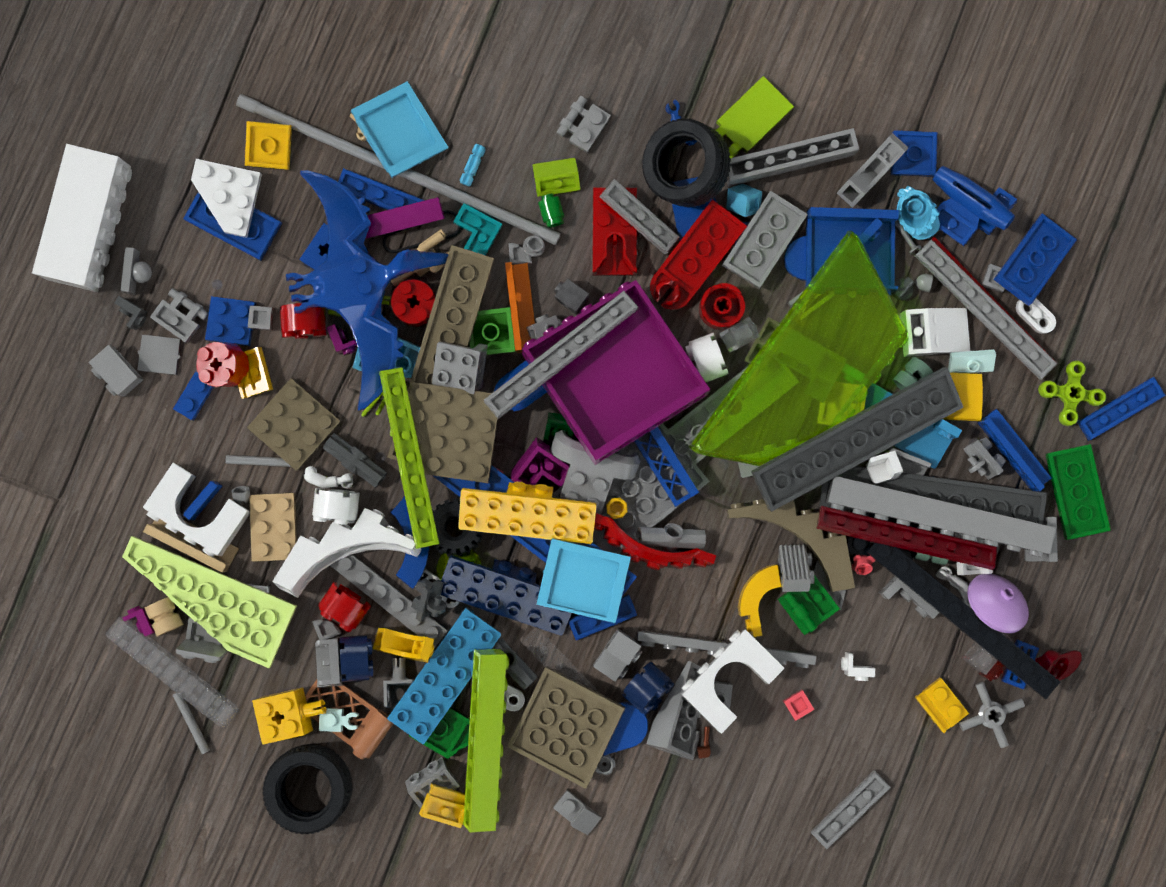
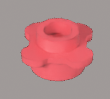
M855 555L851 568L859 575H867L872 572V563L875 562V559L871 556Z

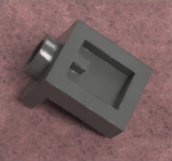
M118 296L115 304L120 306L119 311L131 317L127 327L134 330L142 327L147 318V311L126 298Z

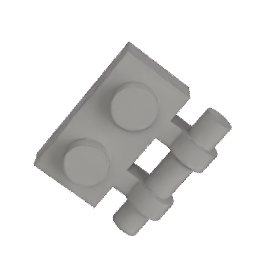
M580 96L576 102L572 103L567 117L563 118L559 123L560 127L556 133L564 137L566 132L569 131L573 134L569 142L588 154L610 120L611 115L592 104L589 110L584 109L583 106L587 99ZM580 115L583 119L578 127H576L572 123Z
M172 288L168 295L173 298V301L169 304L162 300L150 318L188 344L200 327V325L194 322V319L198 316L205 320L209 313L203 309L201 304H195L188 299L187 294ZM180 305L190 310L187 315L178 310Z

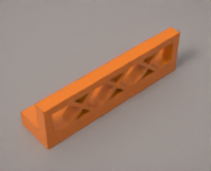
M506 262L505 268L516 353H522L524 344L531 340L526 327L535 324L528 263L512 265V262Z

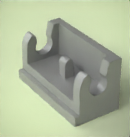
M335 638L316 641L317 687L343 686L340 640Z

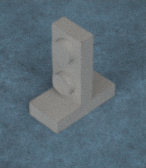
M895 576L878 592L884 599L889 600L900 589L901 592L899 594L907 602L912 601L917 606L915 610L923 618L927 616L934 619L939 614L937 610Z

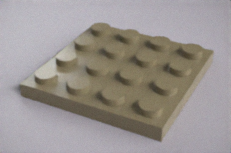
M412 382L410 406L426 475L489 483L498 419L484 403V399L492 393L475 391L474 394H471L463 389Z
M546 666L507 747L587 789L626 707Z

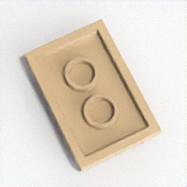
M295 493L250 495L252 561L286 560L297 542Z

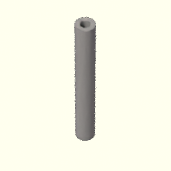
M226 455V464L291 467L282 458Z
M181 691L173 694L201 753L204 754L210 751Z

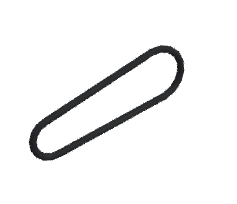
M443 211L444 214L449 213L453 214L455 217L457 216V213H455L454 211ZM458 226L457 230L454 233L447 235L445 239L452 238L455 235H457L461 227ZM406 229L390 232L383 238V247L389 253H398L403 250L416 248L421 243L397 250L387 248L386 239Z

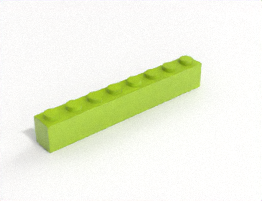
M500 649L474 650L463 825L469 832L496 831V823L499 822L497 802L501 798L498 786L499 779L502 778L500 757H503V745L501 744V738L505 733L503 714L506 712L504 692L507 691L508 687L505 674L506 669L509 667L508 656Z

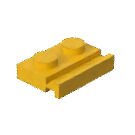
M262 347L245 351L249 359V371L240 381L241 383L238 384L242 399L273 390Z
M940 677L925 688L923 692L915 696V699L942 733H945L946 730L953 727L969 714Z
M431 783V789L427 793L419 812L420 816L461 828L464 822L465 793Z

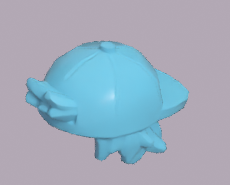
M907 186L906 189H899L897 193L900 197L897 204V210H899L898 221H900V225L903 226L904 230L917 240H924L936 234L940 227L938 218L940 214L935 208L937 205L932 202L926 193L920 190H915L910 186Z

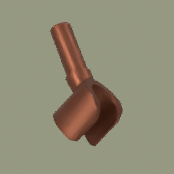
M704 727V746L697 747L700 759L708 758L711 754L709 746L710 727Z

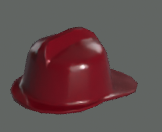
M1048 650L1035 661L1060 681L1070 676L1078 668L1082 655L1077 650L1065 654Z

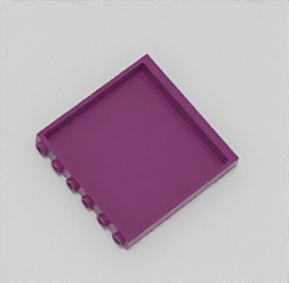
M637 280L631 283L629 281L623 283L615 293L605 294L599 299L600 302L595 305L589 304L585 306L580 314L575 317L573 315L567 317L562 321V325L557 328L551 327L543 333L544 336L537 340L533 338L524 344V348H522V355L528 364L532 363L623 291L638 306L636 312L542 384L594 465H597L708 396L710 388Z

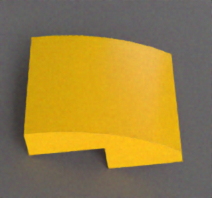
M950 373L963 408L943 419L981 421L983 403L982 374Z

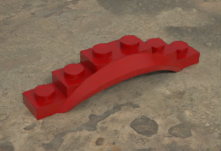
M597 513L595 515L594 530L602 531L604 529L603 539L608 540V544L616 547L623 545L621 554L631 557V562L638 563L640 560L646 562L647 567L655 570L667 567L668 562H671V566L683 569V566H690L692 560L694 565L703 568L715 562L716 555L698 548L676 553L649 548L628 536L612 518Z

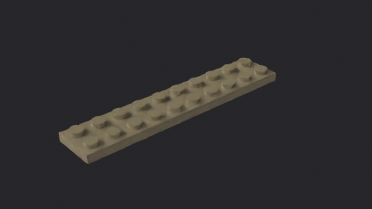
M451 245L407 390L409 401L412 382L433 385L432 378L438 342L441 341L463 347L469 346L495 258ZM392 440L387 458L397 460Z

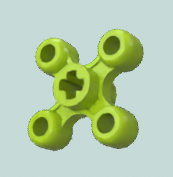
M1072 361L1066 366L1068 380L1065 385L1059 386L1053 381H1044L1038 388V392L1043 398L1059 397L1064 403L1063 410L1059 414V421L1064 426H1072L1078 421L1076 407L1079 402L1085 401L1092 406H1099L1106 400V394L1102 389L1086 390L1080 384L1081 377L1086 371V367L1081 361ZM1047 386L1050 388L1049 393L1046 391ZM1071 390H1074L1075 392L1073 393V397H1070L1069 395L1072 392ZM1095 394L1098 396L1097 401L1094 398Z

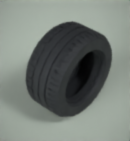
M682 118L669 121L662 125V127H659L658 131L654 132V135L651 136L648 144H646V149H644L642 169H644L643 174L648 187L660 199L682 207H696L711 201V199L715 198V195L719 194V191L721 192L722 187L725 186V182L728 180L727 177H729L731 158L729 157L730 152L727 143L717 131L699 121ZM696 140L701 144L705 153L703 171L694 182L678 187L672 182L669 175L668 163L670 156L677 146L686 141Z
M304 744L288 750L274 761L264 778L262 793L266 810L272 816L273 821H276V824H279L285 830H289V832L307 835L323 831L339 819L347 808L352 795L351 773L342 757H339L340 755L325 746ZM301 765H308L323 771L331 785V798L327 806L315 812L302 811L293 806L288 800L285 791L286 778L291 769Z

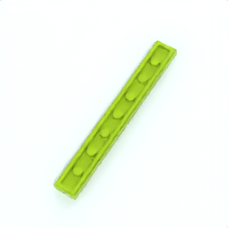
M403 367L383 370L379 372L415 548L419 549L437 545L439 540Z

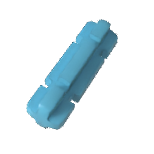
M479 144L474 145L472 149L473 154H470L464 168L465 173L461 175L460 183L465 186H471L473 176L476 175L481 163V157L485 153V147Z

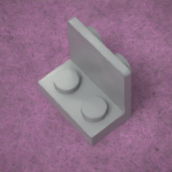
M438 342L432 384L463 389L468 393L474 394L475 391L482 388L488 345L479 343L472 349L446 342Z

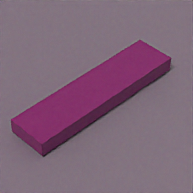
M437 197L367 215L371 226L365 239L445 219L440 198Z

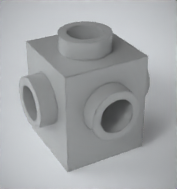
M545 314L535 319L537 323L526 328L530 338L537 340L544 336L543 333L551 327L557 328L562 325L560 319H557L556 315L549 318L548 314Z

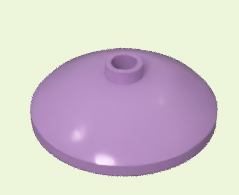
M980 574L970 582L967 592L969 603L978 618L987 626L1002 633H1015L1026 625L1029 617L1028 606L1023 594L1012 582L995 574Z

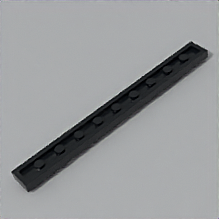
M874 543L866 552L1043 699H1047L1059 685L1060 681L1002 633L982 622L969 606L897 547Z

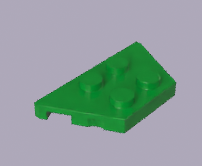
M450 707L423 745L447 759L459 750L468 746L470 718Z

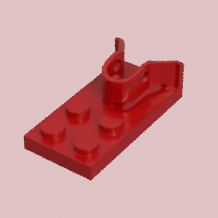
M593 188L592 276H636L637 230L599 197L606 188ZM625 188L637 198V188Z

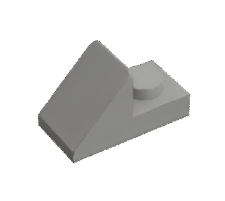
M568 789L553 806L558 813L570 822L573 828L586 835H589L602 818Z

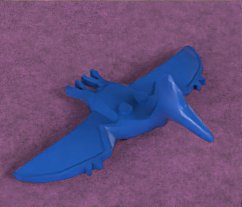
M308 170L300 171L301 176L314 189L324 207L330 243L326 261L317 269L305 275L297 273L286 274L287 281L294 280L297 282L295 285L289 286V292H296L305 285H310L314 291L312 295H291L292 302L299 301L302 303L299 307H294V314L304 312L310 307H322L336 311L350 325L361 358L362 377L357 408L358 410H365L383 392L379 372L394 369L396 359H402L404 356L399 351L404 343L397 341V327L381 315V304L386 287L391 280L405 273L446 264L448 254L407 249L399 252L389 265L379 263L369 254L364 245L368 229L371 226V222L366 213L370 212V208L363 205L365 199L363 197L357 199L346 186L326 175Z

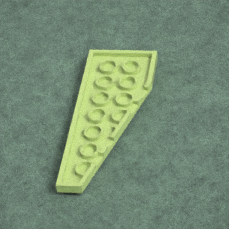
M131 536L122 556L127 562L153 582L154 586L162 590L172 602L191 619L199 623L209 635L217 639L227 651L271 668L297 605L140 538Z

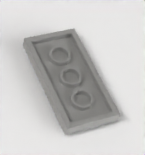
M770 191L722 266L760 289L808 214Z

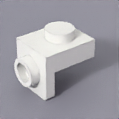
M845 652V657L841 659V670H844L845 675L855 676V680L868 681L869 677H875L874 667L854 666L853 653Z

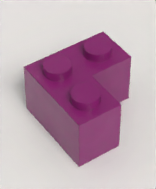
M536 437L511 470V480L513 482L535 485L544 475L561 487L570 464L555 457L550 451L551 446Z

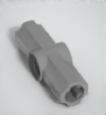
M668 523L664 528L638 527L636 541L647 547H660L665 552L674 553L678 548L704 549L706 533L705 530L682 529L677 524Z

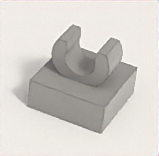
M250 306L248 328L272 330L274 309L271 307Z

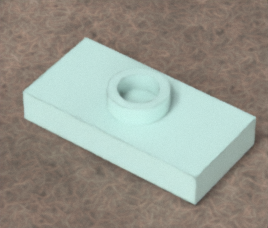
M994 349L951 352L948 370L950 373L993 372L996 352Z

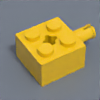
M303 687L252 700L262 745L303 736L312 732L313 727L310 717L326 714L327 711L326 707L317 708L326 704L323 699L307 703Z

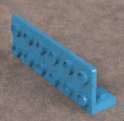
M846 363L836 379L838 382L868 386L864 410L893 395L864 378L865 374ZM941 419L893 446L909 455L931 463V468L934 469L939 464L952 439L958 438L962 430Z
M466 607L387 719L421 744H424L471 679L474 650L492 649L500 638L501 633L476 616L469 607Z

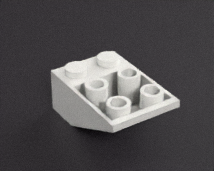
M967 308L911 309L900 313L904 357L970 351Z

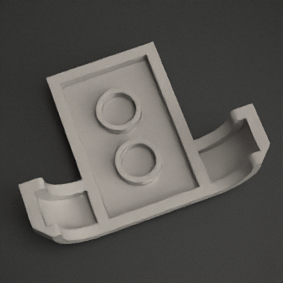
M565 430L555 433L550 449L555 457L570 464L558 499L596 503V513L600 515L613 478L633 479L640 464V458L634 452L630 456L614 453L597 465H594L581 443L567 436Z

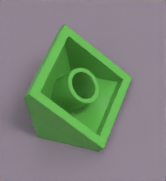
M510 307L479 311L470 339V348L473 349L480 343L488 345L487 355L515 352Z

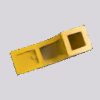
M776 564L764 567L754 573L745 583L739 597V615H748V619H745L746 630L751 632L753 637L762 636L758 612L761 598L769 590L781 587L778 565Z
M378 628L372 649L428 663L434 651V639L409 635L386 628Z

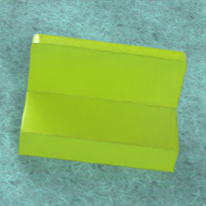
M575 158L532 165L537 197L551 193L558 194L580 190Z

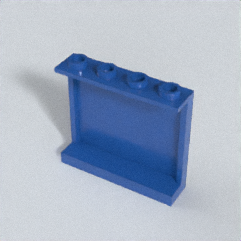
M809 208L806 212L808 215L806 216L805 290H812L813 294H824L825 291H834L836 295H845L847 291L856 292V295H869V292H878V296H890L891 293L898 290V286H895V221L899 219V210ZM878 218L883 223L878 229L881 233L872 242L869 239L865 242L864 246L866 249L858 257L853 255L847 259L842 253L872 221Z

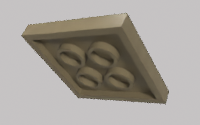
M291 378L247 428L298 472L340 425L341 421Z

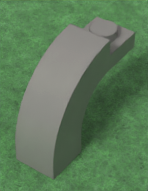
M892 133L841 187L837 194L853 208L907 151L908 147Z

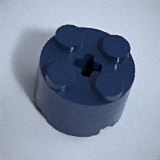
M367 635L340 637V643H344L341 644L340 649L342 682L369 680V677H373V660H368V655L372 654V638H367Z
M649 662L643 667L645 672L637 673L624 689V694H622L626 700L644 715H647L651 710L654 711L662 703L660 698L664 693L668 694L675 686L672 679L653 662Z

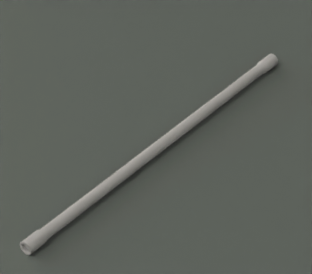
M240 94L237 99L236 106L259 114L279 124L292 125V129L384 169L376 154L272 109L243 94ZM408 169L398 175L462 204L465 203L478 211L519 229L539 236L542 240L553 245H557L561 233L535 224L412 169Z

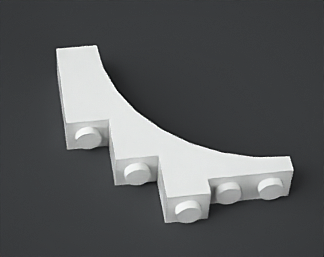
M364 508L353 528L349 525H339L332 522L321 542L313 537L307 539L300 536L272 582L279 589L298 598L308 583L322 570L349 555L368 550H393L418 557L422 549L415 548L413 536L409 534L403 536L399 534L396 528L390 526L382 512L376 509L371 511Z

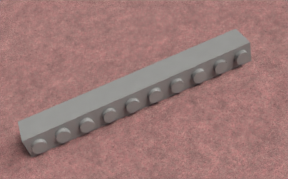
M837 476L831 479L826 503L831 504L830 508L844 511V507L853 509L852 513L866 516V512L875 514L874 518L888 521V517L897 519L896 523L910 526L911 522L919 524V529L932 531V528L941 530L940 534L953 537L954 533L962 534V539L976 542V538L985 540L984 544L998 547L1000 543L1007 545V550L1020 552L1021 549L1029 550V555L1042 557L1043 554H1051L1056 531L1055 527Z

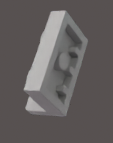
M442 757L430 762L427 767L418 773L412 774L405 781L408 794L420 809L427 793L431 789V783L452 790L460 787L458 780L447 768Z

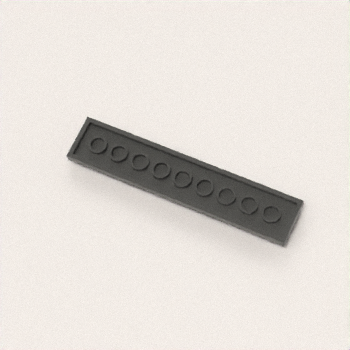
M943 367L752 470L751 473L768 510L771 512L962 409L963 404L948 368Z
M855 466L837 476L874 485L867 468ZM901 473L897 479L876 484V486L1042 525L1044 521L1047 493L907 473ZM831 480L822 484L819 506L831 507L830 503H826ZM844 507V510L853 511L851 508Z

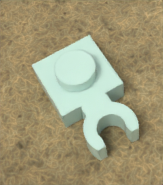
M327 708L326 714H320L319 731L342 732L343 726L349 730L358 729V725H352L350 719L351 717H359V713L352 712L344 715V709Z

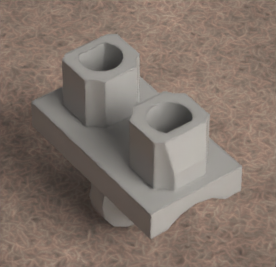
M986 437L974 441L963 450L969 456L967 460L972 464L968 471L973 473L977 470L981 476L985 475L989 480L1004 471L1002 467L1006 460L998 453L993 457L990 455L988 450L992 447V443Z

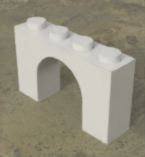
M172 463L143 506L148 511L146 515L157 522L159 519L167 523L165 527L174 533L180 531L185 535L183 539L192 545L200 544L204 547L202 551L207 555L222 557L250 515V511L235 501L228 499L215 520L209 525L200 528L188 525L181 515L180 503L196 476L181 466Z
M746 629L741 632L739 630L735 631L729 638L731 643L726 648L721 646L713 654L715 659L710 664L706 662L699 668L697 672L700 675L694 681L690 678L681 687L684 690L681 695L721 734L737 716L716 695L714 680L720 668L730 662H741L747 665L766 684H770L784 669Z

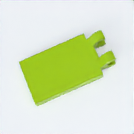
M763 76L717 120L716 123L720 127L715 131L722 138L726 135L733 142L729 147L730 158H734L741 150L747 154L794 106Z

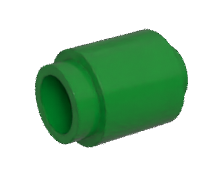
M553 193L542 196V200L538 202L543 222L546 223L547 228L563 224L565 216L559 196H554Z

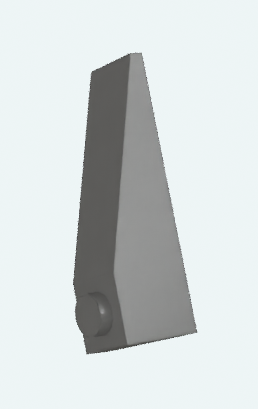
M691 661L687 662L675 686L670 691L652 723L647 745L689 760L694 759L700 731L696 730L697 718H701V714L681 695L684 691L681 687L690 678L694 681L700 675L697 671L701 666Z

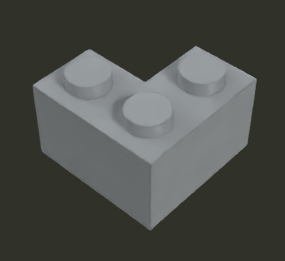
M617 628L594 662L593 667L616 682L618 678L622 679L629 668L626 665H629L631 661L634 663L637 661L642 653L641 645L638 641Z

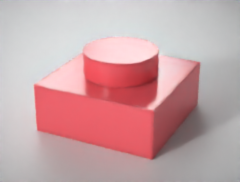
M802 689L783 700L795 721L815 710Z

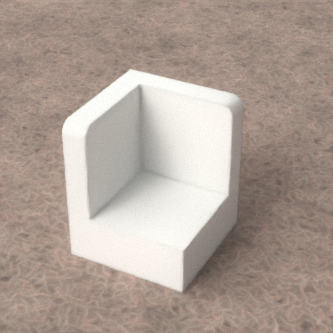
M895 451L872 457L866 464L874 485L897 479L903 472Z

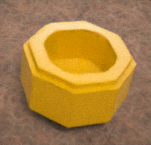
M612 498L606 504L607 514L613 519L623 518L628 512L627 503L622 498Z

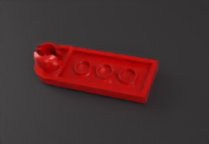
M712 199L652 277L650 292L653 299L658 303L668 289L671 288L673 291L661 306L669 310H677L686 306L740 237L747 225Z

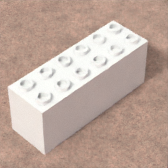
M66 144L35 259L33 274L49 281L98 292L104 283V268L110 260V255L108 254L110 245H113L115 241V226L121 218V203H124L126 199V184L132 177V170L129 164L118 156Z

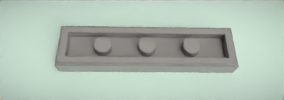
M615 179L610 182L599 196L664 255L669 252L680 238Z
M873 770L811 831V834L828 849L891 787Z

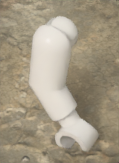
M308 466L305 469L304 479L320 488L326 489L338 487L339 485L344 488H350L353 485V473H347L341 477H326L317 473L316 468L313 466Z
M941 567L937 571L936 576L949 581L950 585L957 588L963 597L961 601L971 608L967 594L968 583L960 577L952 575V570L949 567Z

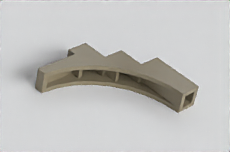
M764 499L752 501L753 505L745 507L744 502L731 504V509L726 510L727 519L752 518L764 520L779 525L793 533L807 545L819 561L831 592L855 588L846 535L839 536V534L832 532L826 533V538H823L822 530L816 529L819 512L813 513L812 509L799 511L800 515L797 516L794 500L771 512L768 510Z

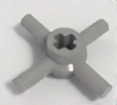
M979 682L975 686L983 705L980 707L977 716L960 722V728L964 731L980 724L993 728L1000 748H1004L1009 744L1001 725L1005 721L1006 714L1025 707L1024 701L1021 698L1002 706L995 701H991L984 682ZM991 710L996 712V714L993 715V719L988 717V715H991Z

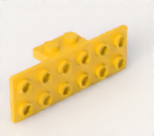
M509 482L507 493L462 488L458 528L460 530L592 544L597 504L552 498L553 487H548L544 484L529 485L523 482Z

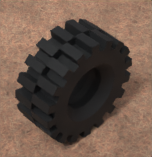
M448 499L444 501L443 505L440 503L436 505V510L432 511L439 544L432 546L440 554H447V557L456 555L459 558L462 557V554L467 556L471 553L472 549L475 550L478 547L477 544L481 542L483 532L464 530L458 537L450 536L446 530L447 525L452 521H459L460 502L458 499H453V502H449Z

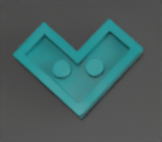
M463 203L453 221L455 225L472 233L464 249L487 255L503 226L502 223Z

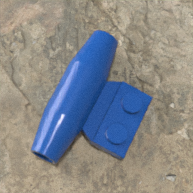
M945 166L940 167L932 180L950 197V199L941 203L937 208L940 214L938 216L940 221L939 230L963 247L978 230L980 219L1002 230H1006L1014 220L1015 215L997 197L970 178Z

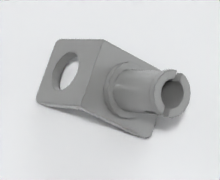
M392 658L393 678L389 681H383L385 708H390V686L411 685L414 679L406 678V658Z

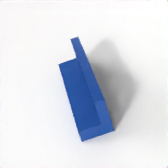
M994 409L978 422L979 426L1030 490L1041 491L1044 489V484L1052 477L1000 412Z
M656 427L649 432L648 443L641 442L638 439L634 443L676 507L698 494L699 491L659 428ZM652 438L657 445L651 444ZM642 445L647 446V451H645ZM650 446L659 448L662 452L660 462L651 460L648 456ZM664 457H665V459L667 460V462H668L669 464L663 463V458H664ZM653 463L659 464L658 470ZM662 465L671 467L674 471L672 481L663 479L660 475ZM676 476H677V478L679 479L680 482H675V477H676ZM665 482L671 483L670 489ZM674 484L683 486L688 494L676 500L672 494Z

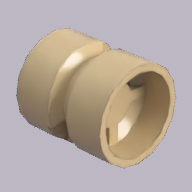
M169 597L144 608L149 619L155 621L152 624V628L156 637L184 625L180 614L173 612L176 608L175 603Z

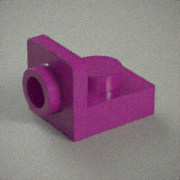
M335 324L326 327L337 353H343L345 356L356 351L355 348L358 347L356 340L344 343L347 338L342 328L338 329Z
M140 606L128 610V615L122 617L124 622L137 618V628L144 636L155 633L152 628V624L155 621L149 619L144 608L141 609Z

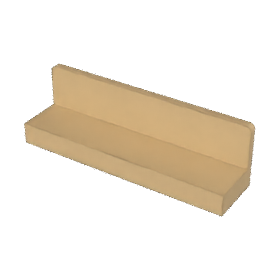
M161 519L158 522L154 520L153 524L146 525L144 533L222 573L228 571L239 550L238 547L230 544L222 557L217 555L211 557L202 551L204 547L196 543L194 546L184 540L185 535L180 531L174 533L165 527L167 523ZM185 521L188 525H190V526H192V527H195V528H199V527H197V526H195V525H193V524H191V523Z

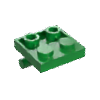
M815 575L814 584H810L809 591L786 592L777 599L804 635L814 631L819 624L840 610Z

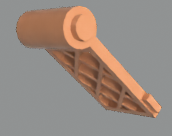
M316 679L305 695L307 702L312 697H318L319 700H322L323 695L333 694L335 707L332 708L351 707L352 712H356L355 706L363 704L370 709L365 718L357 719V717H353V720H350V723L354 722V725H358V721H362L358 729H355V733L351 738L346 736L343 731L332 732L354 749L352 753L362 760L364 758L370 759L393 725L387 719L389 714L372 705L345 684L338 686L342 690H337L336 686H333L332 692L321 693V688L317 687ZM346 692L349 694L351 704L339 706L337 693ZM319 715L310 717L319 722Z

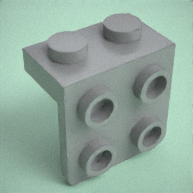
M190 617L188 619L186 639L176 648V653L180 654L183 658L193 659L197 657L209 663L220 661L228 653L217 639L209 635L199 623Z

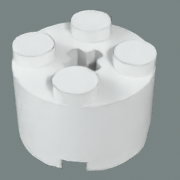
M714 332L689 341V345L685 346L691 361L695 360L697 365L695 367L705 382L729 374L727 369H722L726 367L717 341H712L715 338Z
M315 488L313 520L320 522L334 520L335 524L344 525L355 523L360 493L342 489L325 491V488Z

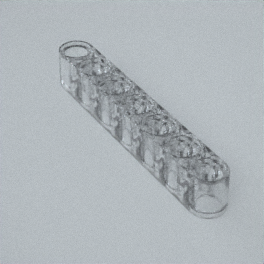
M119 616L105 635L221 728H226L239 712V708L150 636H144L143 633H140L137 626L130 620L124 622L123 616Z

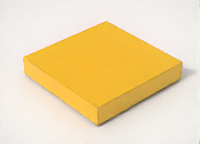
M247 121L245 166L290 170L292 125Z

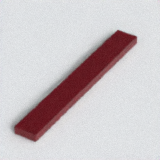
M821 506L819 509L816 529L990 570L995 568L997 547L830 507Z

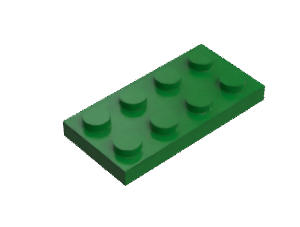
M1091 444L1046 453L1065 540L1111 531Z

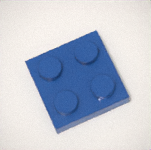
M211 296L205 340L250 346L253 329L248 328L250 306H256V303Z

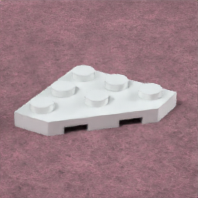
M196 159L191 181L226 234L247 238L262 174L260 172Z

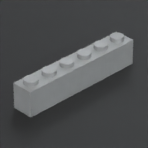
M854 128L731 158L727 185L730 187L855 156L859 146Z

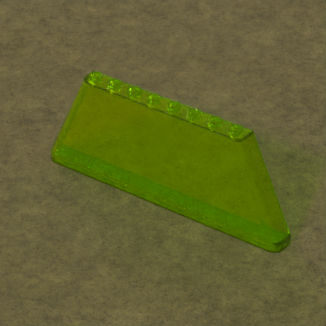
M847 231L688 448L701 455L761 466L852 417L857 403L862 402L867 397L869 387L878 382L882 376L880 372L885 366H889L893 362L895 352L898 348H902L909 339L907 337L908 331L857 234L853 231Z

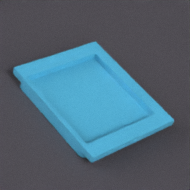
M408 81L351 109L357 125L391 178L448 149L447 144Z
M552 539L536 605L616 623L631 557Z

